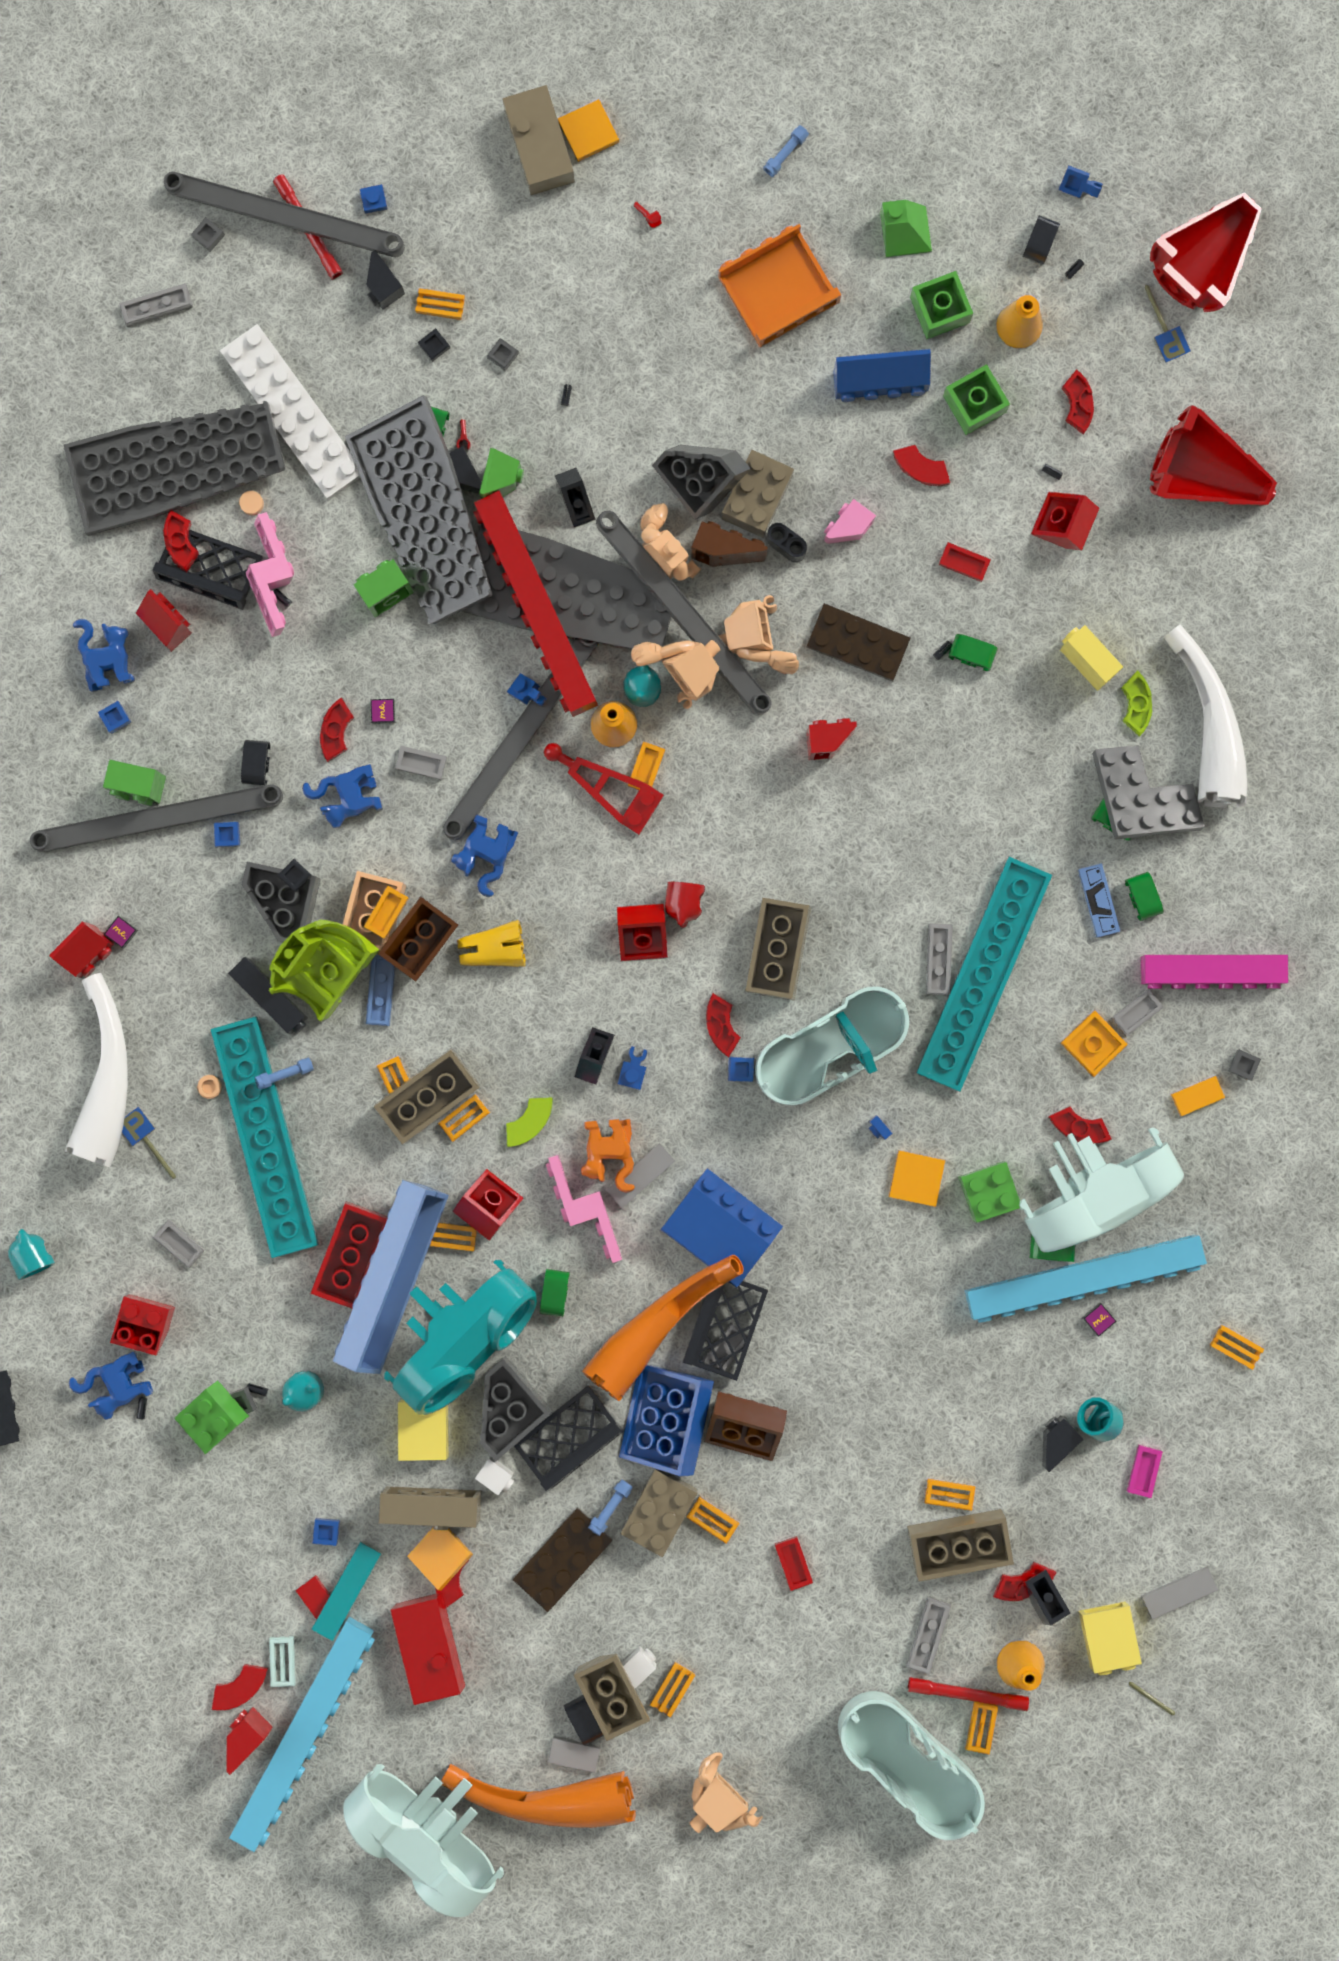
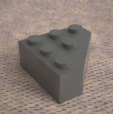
M682 444L665 450L652 465L695 520L711 513L751 469L736 450Z
M246 862L242 886L254 902L264 921L272 930L277 941L283 943L294 931L311 923L321 881L320 878L312 875L297 892H294L278 877V874L283 869Z
M506 1356L485 1374L480 1444L495 1461L499 1460L552 1412L548 1404Z

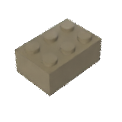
M751 450L746 460L747 465L751 469L733 488L722 511V520L764 538L791 482L794 468Z
M654 1468L621 1528L620 1534L663 1558L697 1496L698 1489L668 1472Z

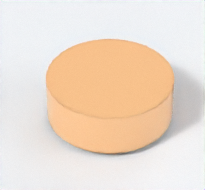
M247 491L240 497V507L247 515H257L262 511L264 501L259 493Z
M206 1075L199 1080L197 1090L202 1097L212 1099L221 1093L222 1083L218 1077Z

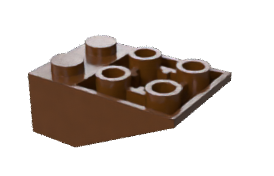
M702 521L691 547V559L712 567L765 562L768 547L764 546L765 543L755 538L749 540L742 537L743 534L738 531L730 530L728 532L721 529V526L715 522L708 521L705 523Z

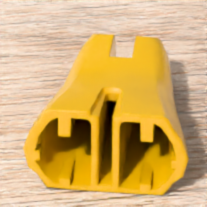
M511 921L498 927L457 939L458 949L476 947L477 950L476 953L470 952L459 955L460 965L525 967L526 959L525 954H523L524 944L520 935L522 934L520 921Z

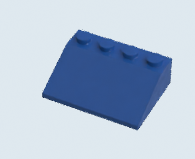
M707 1168L660 1230L707 1266L730 1255H736L743 1265V1274L729 1281V1283L737 1288L773 1242L783 1226Z
M646 1365L635 1381L619 1457L678 1476L694 1475L714 1381L687 1373Z

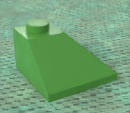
M909 200L882 202L880 217L886 257L932 252L926 206Z
M490 448L480 489L481 499L499 490L502 497L516 490L517 483H522L524 469H521L520 461L501 451Z

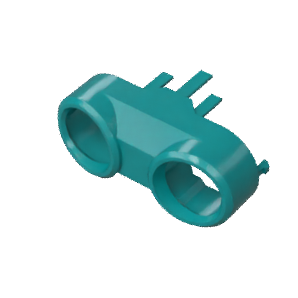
M495 1260L493 1262L501 1271L488 1279L466 1302L447 1283L439 1290L454 1305H447L444 1308L436 1300L432 1302L418 1286L409 1293L433 1319L428 1323V1331L413 1316L406 1322L425 1344L407 1361L396 1378L386 1371L384 1379L387 1382H392L393 1390L417 1414L428 1415L434 1413L456 1400L473 1383L475 1371L495 1351L507 1348L520 1335L529 1322L537 1303L536 1292L512 1269H506L503 1266L505 1263L502 1260Z

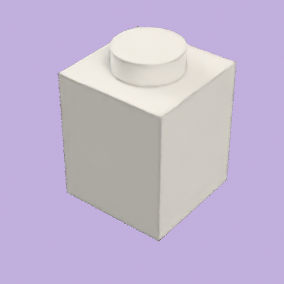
M490 1456L475 1479L496 1495H499L502 1490L506 1493L513 1484L514 1480L511 1477L514 1472Z
M641 1646L622 1662L634 1689L656 1669V1663L654 1662L656 1657L648 1648L643 1650Z

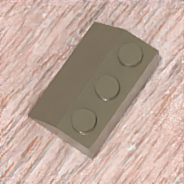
M617 1654L599 1656L577 1668L574 1677L606 1741L650 1721Z

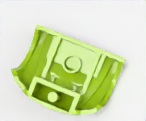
M322 919L312 922L294 931L279 946L269 968L271 971V988H269V992L271 994L287 992L296 995L309 1004L315 1012L317 1019L321 1022L333 1014L342 1002L341 997L361 970L370 964L379 949L363 935L346 925Z

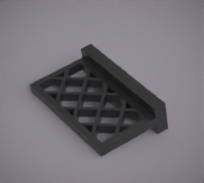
M189 530L190 543L195 549H197L196 545L202 542L210 543L212 548L211 551L198 555L194 563L200 561L203 570L194 574L189 572V570L186 573L177 565L166 564L170 555L165 547L159 562H156L152 569L157 580L235 608L244 609L251 585L246 577L247 569L243 570L239 561L249 557L255 560L254 563L261 562L263 559L262 555ZM224 550L231 551L234 558L221 563L217 553ZM215 555L219 564L206 569L202 560ZM237 563L241 572L228 577L224 567ZM222 569L225 576L224 579L217 582L210 579L209 573ZM243 577L246 583L241 591L233 588L230 581Z
M742 1281L738 1286L740 1293L729 1298L726 1297L723 1291L724 1285L708 1294L704 1298L683 1363L737 1381L768 1289ZM740 1285L747 1287L748 1289L742 1291ZM751 1290L761 1292L759 1302L749 1306L744 1294ZM722 1294L725 1300L719 1302ZM741 1295L747 1308L734 1314L729 1301ZM727 1303L732 1315L719 1321L715 1313L716 1308ZM757 1307L754 1315L751 1309ZM749 1311L753 1319L752 1323L742 1329L736 1316ZM714 1317L717 1323L711 1325ZM734 1318L739 1331L726 1336L721 1324ZM715 1326H719L724 1338L711 1344L707 1335L708 1331ZM749 1329V1332H748V1335H747V1338H746L745 1335H744V1331H746V1330ZM741 1333L745 1344L743 1348L734 1352L728 1339ZM705 1340H707L709 1345L703 1348ZM726 1341L731 1354L719 1359L713 1346ZM711 1348L716 1361L708 1365L699 1362L701 1352ZM741 1352V1355H740V1358H739V1361H738V1359H737V1357H736V1354H738V1353ZM733 1356L737 1363L734 1374L724 1371L720 1362ZM718 1363L720 1369L712 1366Z
M588 1385L537 1425L514 1447L541 1482L540 1484L544 1490L550 1491L621 1435L624 1430ZM586 1393L593 1399L592 1410L579 1409L580 1398ZM576 1402V1407L570 1408V1406ZM596 1404H597V1406L600 1408L601 1411H595V1410H596ZM565 1410L575 1411L573 1425L560 1424L562 1412ZM579 1411L592 1413L590 1427L577 1426ZM595 1413L604 1414L610 1423L603 1429L593 1428ZM557 1417V1423H552L551 1421ZM546 1425L556 1426L554 1440L542 1439L543 1427ZM560 1426L573 1428L571 1442L558 1441ZM576 1428L589 1430L588 1441L584 1444L575 1443ZM539 1431L538 1438L532 1437ZM593 1431H599L592 1437ZM527 1440H536V1455L527 1454L521 1445ZM541 1441L554 1443L552 1457L539 1455ZM558 1443L571 1445L569 1456L565 1459L556 1458ZM574 1446H580L577 1450L574 1451ZM530 1457L535 1458V1463H533ZM539 1458L552 1460L551 1470L544 1476L538 1470ZM555 1460L561 1461L558 1465L555 1466Z

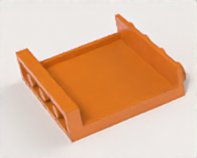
M800 224L794 227H786L777 237L765 239L760 244L761 246L755 249H747L738 259L734 261L728 260L720 266L718 278L759 347L766 345L840 303V291L837 287L833 288L800 233Z

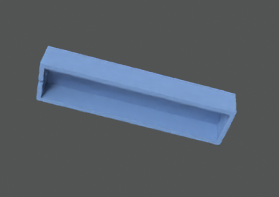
M402 1180L401 1185L396 1191L394 1204L388 1212L385 1227L379 1235L377 1248L370 1258L368 1271L362 1279L358 1297L353 1302V1310L344 1326L343 1336L335 1349L333 1362L354 1372L381 1373L409 1301V1293L414 1288L449 1197L448 1194L426 1185Z

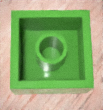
M957 271L912 287L910 299L926 340L970 323L973 311Z
M987 364L947 386L943 394L945 401L965 435L1006 414L1010 406L1008 399Z
M394 559L381 562L377 565V570L370 574L365 573L357 578V582L353 584L374 618L414 593Z
M109 759L103 788L109 790V795L115 796L117 799L129 801L130 797H132V800L138 801L140 804L152 806L153 802L160 804L166 776L155 769Z
M1002 1161L958 1176L973 1222L978 1223L1020 1208V1199L1007 1162Z
M217 1380L196 1397L174 1419L199 1448L207 1454L247 1419L249 1415L246 1414L243 1408Z

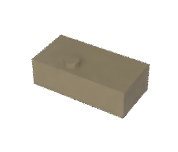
M547 85L502 98L504 111L530 194L534 195L574 183V171Z
M762 897L746 992L795 1001L811 913L809 905Z
M451 1047L375 1103L374 1108L403 1145L479 1089L480 1085Z
M386 1486L380 1494L379 1524L433 1526L434 1530H448V1527L476 1528L480 1521L482 1490Z
M1001 1509L907 1526L915 1573L919 1582L1014 1565L1007 1521Z

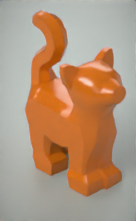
M609 1120V1127L613 1130L611 1137H601L597 1121L584 1122L585 1129L589 1130V1139L586 1148L588 1160L581 1168L582 1176L590 1179H599V1181L604 1182L605 1168L602 1161L605 1159L621 1160L624 1163V1167L616 1175V1187L625 1193L633 1191L635 1186L624 1181L633 1171L634 1166L630 1147L632 1136L631 1120Z

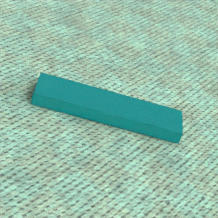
M843 1011L836 1014L835 1017L842 1036L867 1073L871 1074L878 1071L871 1050Z
M360 1541L311 1630L333 1641L381 1555L380 1552Z

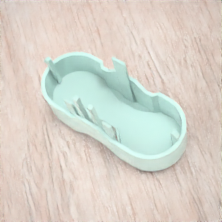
M866 987L843 998L841 1006L792 1035L783 1034L777 1037L761 1050L755 1066L759 1087L766 1096L775 1102L785 1105H798L843 1082L863 1070L864 1067L861 1063H854L850 1065L851 1071L847 1073L839 1072L836 1074L837 1079L824 1083L828 1064L847 1053L855 1054L840 1032L835 1017L836 1014L842 1011L846 1014L871 1050L875 1062L894 1051L904 1041L909 1028V1015L905 1003L894 992L882 987Z
M1148 1129L1156 1144L1155 1146L1143 1150L1117 1165L1105 1163L1096 1144H1093L1089 1136L1077 1142L1072 1133L1068 1134L1067 1137L1084 1167L1078 1173H1075L1059 1141L1053 1143L1071 1176L1068 1178V1182H1066L1057 1164L1049 1168L1062 1195L1034 1212H1031L1025 1199L1020 1200L1019 1203L1020 1209L1024 1210L1027 1215L1024 1221L1042 1252L1064 1249L1115 1229L1161 1201L1181 1183L1184 1178V1172L1168 1143L1161 1142L1157 1129Z
M868 1691L853 1697L844 1706L838 1721V1733L847 1757L861 1771H869L904 1808L910 1809L916 1822L926 1832L942 1840H957L969 1835L971 1832L976 1834L979 1831L976 1827L983 1817L985 1801L983 1791L973 1772L951 1750L943 1746L903 1705L886 1693ZM910 1726L915 1736L924 1744L929 1755H925L911 1742Z

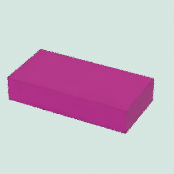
M1138 1444L1127 1492L1152 1498L1163 1451Z

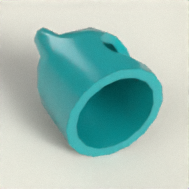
M648 665L632 668L626 674L623 681L624 694L627 700L637 707L653 705L661 694V681L658 673Z
M24 1229L18 1231V1235L15 1236L16 1240L13 1241L8 1249V1257L18 1280L33 1276L55 1264L52 1256L46 1251L42 1237L36 1234H27Z
M311 1371L295 1373L283 1386L282 1404L296 1412L311 1410L320 1403L324 1395L322 1380Z
M1092 1397L1080 1406L1077 1413V1422L1081 1430L1100 1442L1113 1440L1122 1432L1124 1426L1123 1413L1106 1399ZM1097 1405L1086 1422L1084 1417L1086 1410L1090 1406Z

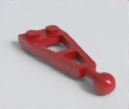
M549 743L544 748V756L547 760L552 762L558 760L570 769L567 773L618 822L638 835L641 834L665 796L647 783L580 757L573 760L562 753V748L557 743ZM581 765L603 773L594 788L578 773ZM610 777L640 788L624 815L600 794Z

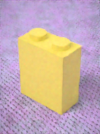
M1086 625L1080 630L1075 627L1062 640L1064 645L1060 651L1097 691L1123 668L1121 663Z
M400 1400L398 1402V1461L447 1460L449 1457L448 1405L434 1413L419 1415L404 1400Z
M1126 1601L1079 1611L1089 1664L1094 1674L1108 1675L1115 1669L1132 1670L1136 1668V1665L1142 1664L1130 1606Z

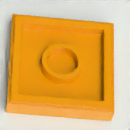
M599 99L558 118V123L577 162L619 143V138Z
M1095 1010L1060 1043L1092 1077H1095L1128 1045Z
M898 1150L889 1197L936 1207L945 1160Z
M432 1528L407 1557L435 1588L441 1591L471 1558L473 1553L449 1528L448 1530H434Z

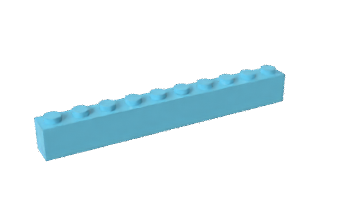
M1191 1235L965 1290L971 1318L973 1320L978 1319V1323L992 1320V1316L1001 1314V1317L1014 1315L1015 1310L1024 1308V1311L1036 1310L1039 1308L1038 1304L1057 1305L1062 1303L1061 1299L1070 1297L1071 1300L1081 1299L1085 1297L1084 1293L1092 1291L1094 1295L1108 1292V1288L1117 1286V1289L1130 1287L1131 1282L1140 1280V1283L1154 1281V1276L1173 1277L1178 1275L1177 1271L1186 1269L1187 1272L1197 1271L1201 1269L1200 1265L1207 1264L1200 1236Z
M351 1617L347 1619L229 1839L255 1852L258 1845L264 1846L270 1835L266 1830L270 1823L275 1825L282 1811L278 1809L282 1801L288 1802L293 1792V1789L290 1788L293 1780L298 1782L305 1770L302 1764L305 1758L310 1760L317 1746L313 1745L317 1736L322 1739L329 1726L325 1721L329 1715L332 1717L335 1715L340 1705L337 1699L340 1693L345 1695L352 1683L348 1679L352 1672L357 1674L363 1660L360 1659L363 1651L369 1652L375 1641L371 1637L375 1630Z

